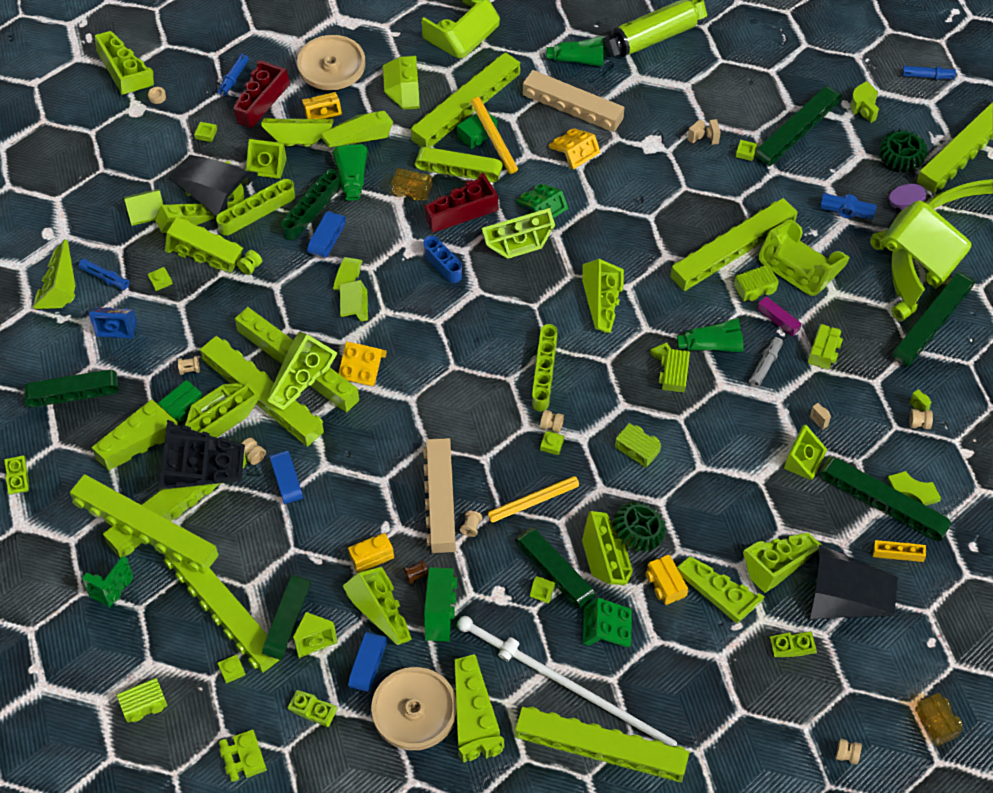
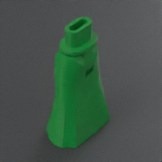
M603 36L583 41L561 42L555 44L554 47H547V59H554L556 61L557 58L558 61L578 62L603 67Z
M363 144L341 145L333 149V157L339 173L340 184L348 201L359 200L362 193L368 149Z
M738 318L711 326L694 328L685 332V335L677 336L678 348H687V351L691 349L697 351L743 352V337Z

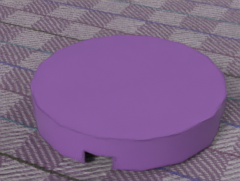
M906 184L897 187L890 194V204L895 209L897 207L903 210L917 200L925 202V189L917 184Z

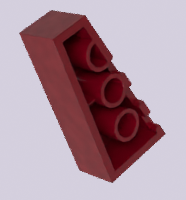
M258 60L256 63L257 67L252 71V77L246 83L244 93L240 94L233 108L237 123L251 129L290 85L285 68L262 60Z
M482 173L478 179L474 181L471 179L466 182V186L452 190L450 195H443L425 205L426 222L434 233L499 211L498 194L486 175Z

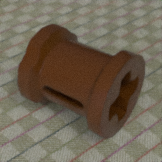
M423 560L419 561V564L403 568L409 584H413V581L422 577L428 578L429 572Z

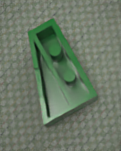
M429 567L424 612L425 641L450 642L451 619L455 618V607L452 604H456V592L453 589H457L458 577H454V568Z

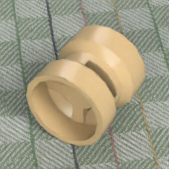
M911 409L910 428L917 429L922 426L924 429H931L933 422L932 410L921 412L918 409Z
M544 410L540 428L545 430L549 428L553 432L559 433L562 428L564 414H552L551 411Z
M248 438L241 443L245 445L244 454L252 465L258 464L265 457L266 450L258 446L253 438Z
M840 738L835 759L839 761L848 760L851 764L857 765L862 744L857 742L853 744L848 743L847 740Z

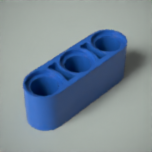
M327 211L308 244V253L327 258L344 228L346 217Z
M426 237L423 241L424 256L449 282H459L462 279L461 262L437 237Z
M285 450L269 455L283 503L288 504L303 499L289 451Z
M370 632L365 633L350 674L349 688L368 693L371 691L386 647L387 637Z

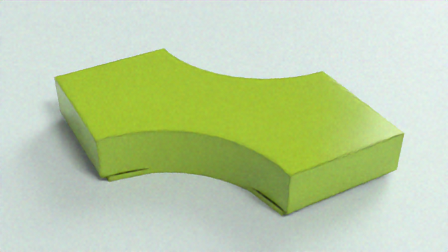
M907 471L888 476L887 478L890 487L926 506L941 500L933 482H919L913 479Z

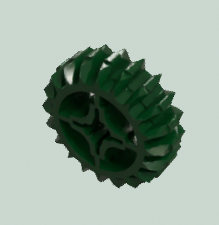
M899 129L897 132L892 130L891 133H887L883 137L879 145V157H882V162H886V166H892V170L897 168L899 172L902 169L907 172L909 169L914 171L915 168H919L927 155V144H925L924 139H920V134L915 135L914 131L910 133L907 129L905 131Z
M635 500L632 503L627 502L618 509V512L614 515L612 525L614 526L613 532L617 533L616 539L622 540L621 545H628V550L634 548L635 553L639 550L645 553L647 550L651 552L654 548H657L665 538L667 528L664 526L666 521L661 520L662 514H657V509H651L650 504L645 506L643 501L638 504Z

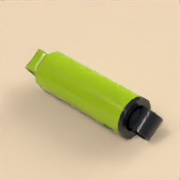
M679 0L613 28L611 35L602 39L605 55L612 57L620 54L622 57H625L695 27L697 20L707 16L704 0Z

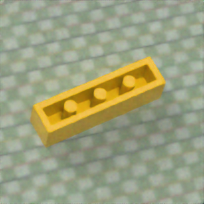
M875 540L873 544V557L924 562L926 545Z

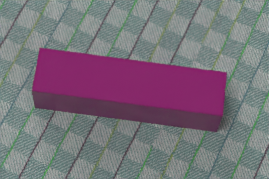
M767 296L758 303L757 310L792 337L800 331L802 323Z

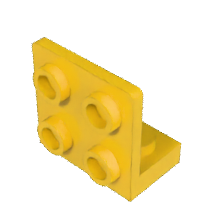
M576 128L568 130L567 134L554 139V142L549 144L550 149L565 153L571 169L577 168L601 153L595 134Z
M346 341L339 375L348 381L375 386L381 357H386L387 350Z

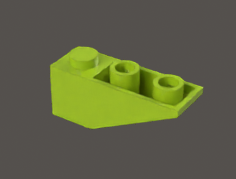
M202 204L161 205L155 221L161 233H167L176 217L187 219L194 225L207 222L215 217L211 211L204 209Z

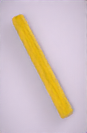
M480 97L473 98L471 104L508 173L513 174L517 172L518 167Z
M572 476L488 512L489 520L496 522L579 486V481L576 476Z

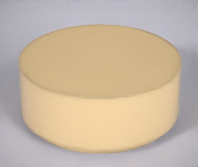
M161 87L150 89L148 92L150 102L159 104L165 101V90Z

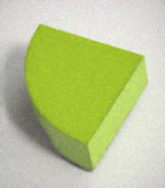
M664 343L650 349V354L662 361V355H666L667 349L671 348L668 343Z

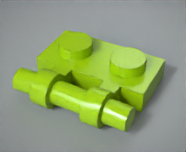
M254 730L233 736L235 745L232 746L228 745L227 739L219 741L221 748L219 750L220 756L224 758L226 764L225 771L230 776L232 782L239 780L238 772L243 770L246 778L267 771ZM238 753L241 762L234 763L232 755Z

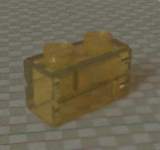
M397 168L392 180V193L400 197L408 196L414 200L427 201L432 188V175Z
M940 693L919 701L915 707V711L937 746L957 738L963 730L960 718L954 716L950 710V702L947 698H943Z

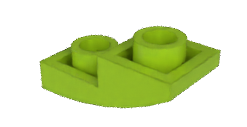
M344 257L333 286L335 291L340 292V285L355 282L356 278H359L362 260Z
M25 456L4 459L8 494L13 495L29 491Z
M812 631L791 635L789 632L770 637L775 657H795L817 653Z
M299 690L295 692L288 706V710L326 727H329L338 710L336 705L318 700L315 695Z
M494 736L472 741L458 748L459 757L463 763L468 760H475L481 752L486 759L490 756L495 757L503 751L504 739L502 736Z

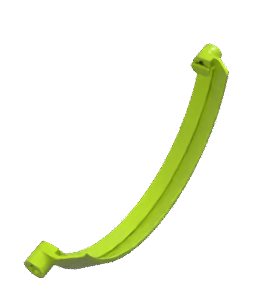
M993 179L957 186L931 197L925 203L932 209H935L959 198L993 194ZM903 248L892 252L891 262L896 294L903 299L891 309L893 317L900 322L917 310L918 304L916 302L925 290L916 274L912 255Z

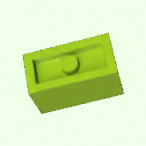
M361 280L340 285L341 317L356 314L361 322L368 320L367 289Z

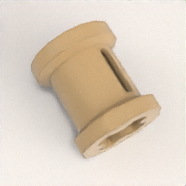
M197 356L185 360L178 358L180 375L194 371L200 373Z
M466 511V519L464 525L460 527V532L466 536L475 537L478 533V524L482 521L483 517L476 511Z

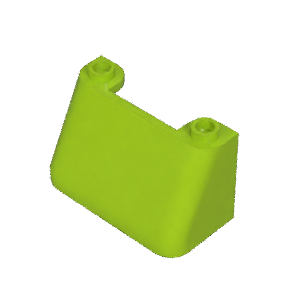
M918 200L899 212L881 240V243L891 251H898L903 248L929 270L925 278L928 284L935 289L942 285L972 246L971 242L927 203Z
M790 219L769 231L759 253V260L764 266L768 264L773 272L808 295L815 296L846 266L850 257L840 251L833 252L829 258L818 253L800 241L802 228Z

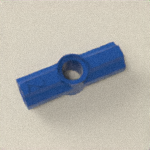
M823 193L820 208L839 212V215L843 218L857 216L873 220L877 205L858 201L854 195L850 194L840 197Z

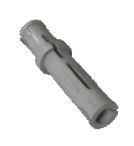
M773 337L769 347L762 353L763 357L749 379L752 386L760 387L762 380L773 361H776L778 352L784 344L782 339Z

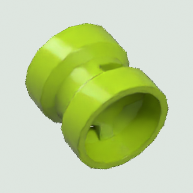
M248 250L245 253V257L237 262V266L244 274L251 275L254 272V268L262 263V258L255 251Z

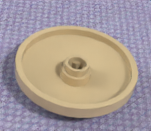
M340 35L321 36L311 40L300 50L297 57L298 72L307 84L322 90L342 89L352 85L362 76L365 70V55L361 46L348 37Z
M421 667L404 668L390 674L376 689L371 705L372 718L378 733L391 745L404 750L427 749L442 741L453 728L457 716L456 696L448 681L437 672Z

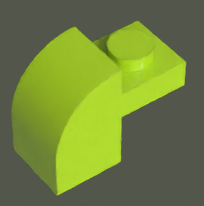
M868 81L855 88L850 109L854 115L860 112L864 118L872 123L876 120L879 108L875 105L878 91Z

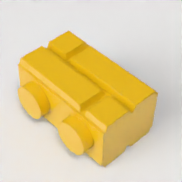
M336 92L302 100L307 119H326L342 115L340 101Z
M385 532L377 535V537H372L348 547L349 558L357 574L394 559L393 547Z
M670 555L649 562L646 577L649 583L653 582L655 585V594L659 600L662 599L664 604L668 605L687 596L688 587Z

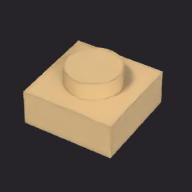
M699 119L689 128L687 140L692 144L704 136V121Z
M717 119L710 120L709 127L706 129L707 137L711 139L712 145L719 144L721 132Z
M817 403L812 407L810 418L823 430L828 427L831 415L826 408Z

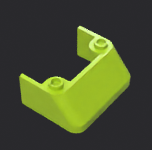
M462 0V2L472 8L456 23L445 19L436 25L423 17V38L456 58L466 57L500 24V17L490 0Z

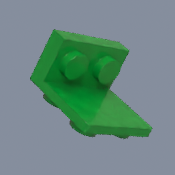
M538 184L533 190L523 193L520 198L516 199L517 204L531 209L532 213L550 208L553 218L568 209L562 190L546 184Z
M122 556L105 580L97 574L93 576L87 572L82 580L89 597L110 608L114 602L118 601L125 586L131 583L133 573L127 558Z
M597 598L584 606L583 644L590 646L602 639L627 648L631 646L632 610L630 608L601 598Z

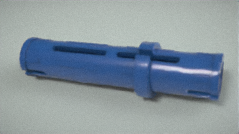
M240 54L229 73L223 77V82L217 89L220 95L223 93V96H227L231 87L235 86L236 79L249 61L247 55Z
M904 65L902 72L903 77L935 78V80H955L956 69H944L940 66L929 68Z
M84 258L79 262V269L104 280L106 284L114 285L121 290L128 288L129 280L118 276L116 272L108 271Z

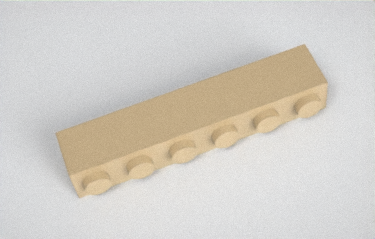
M532 70L523 83L524 96L598 125L606 130L615 132L624 118L623 106Z
M450 438L428 439L427 447H423L424 459H428V464H424V476H428V481H425V493H429V498L425 499L426 510H430V516H426V527L431 530V534H427V546H431L432 553L456 552Z

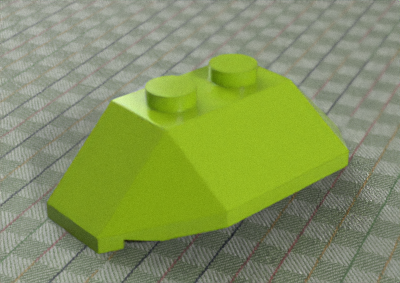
M416 55L399 56L384 64V93L402 109H420Z
M264 118L262 127L279 143H284L286 146H294L295 144L312 146L321 138V133L332 127L334 120Z
M548 208L481 228L486 246L509 259L542 249L555 227L551 210Z
M249 382L243 384H223L191 405L185 426H189L191 430L202 433L204 431L210 433V436L218 438L249 416L258 402L260 394Z
M590 511L582 543L593 577L608 584L625 586L633 573L625 544L621 545V539H616L617 533L613 532L614 526L609 520L610 517L607 513Z

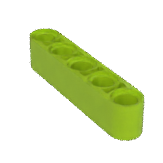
M429 147L419 149L415 166L423 171L475 180L479 178L480 174L484 173L489 182H497L499 180L503 166L502 162L498 159Z
M290 179L280 180L219 213L216 217L219 233L230 235L293 201L295 198L293 182Z
M552 324L544 325L540 331L532 392V407L539 412L547 410L550 402L557 346V328Z

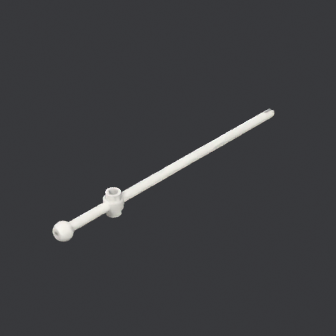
M462 616L459 619L457 627L460 631H470L499 648L501 651L498 656L501 659L509 662L511 657H515L668 746H677V742L519 651L517 649L519 646L517 640L509 637L507 641L503 642L474 625L470 617Z

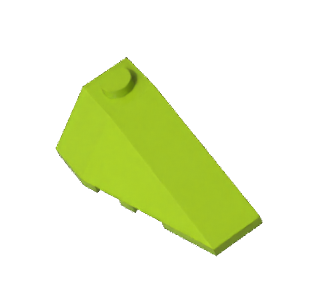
M385 111L360 114L321 133V137L328 147L388 138L393 121Z
M66 239L52 253L48 263L49 269L41 280L44 282L42 290L38 289L33 304L35 309L63 308L75 298L74 291L76 285L68 240Z
M596 259L583 264L582 282L595 329L608 334L611 333L615 319V306L619 305V292H622L624 287V269L601 259Z
M299 331L286 354L267 401L285 410L301 395L304 389L311 386L315 379L329 369L337 352L310 335Z
M810 533L789 536L788 539L783 540L776 538L772 542L767 543L763 541L756 542L743 552L750 579L766 593L818 552L819 544H822Z
M382 567L360 572L343 585L352 603L395 644L400 645L412 640L406 621L397 609L400 607L399 602L394 600L392 595L393 585Z

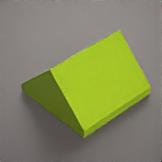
M249 139L246 169L258 172L257 176L281 179L287 160L284 143Z
M159 189L124 197L132 226L156 220L161 205H163Z
M806 424L802 426L788 453L784 469L813 480L828 449Z
M308 612L305 613L293 637L299 658L338 643L334 623Z

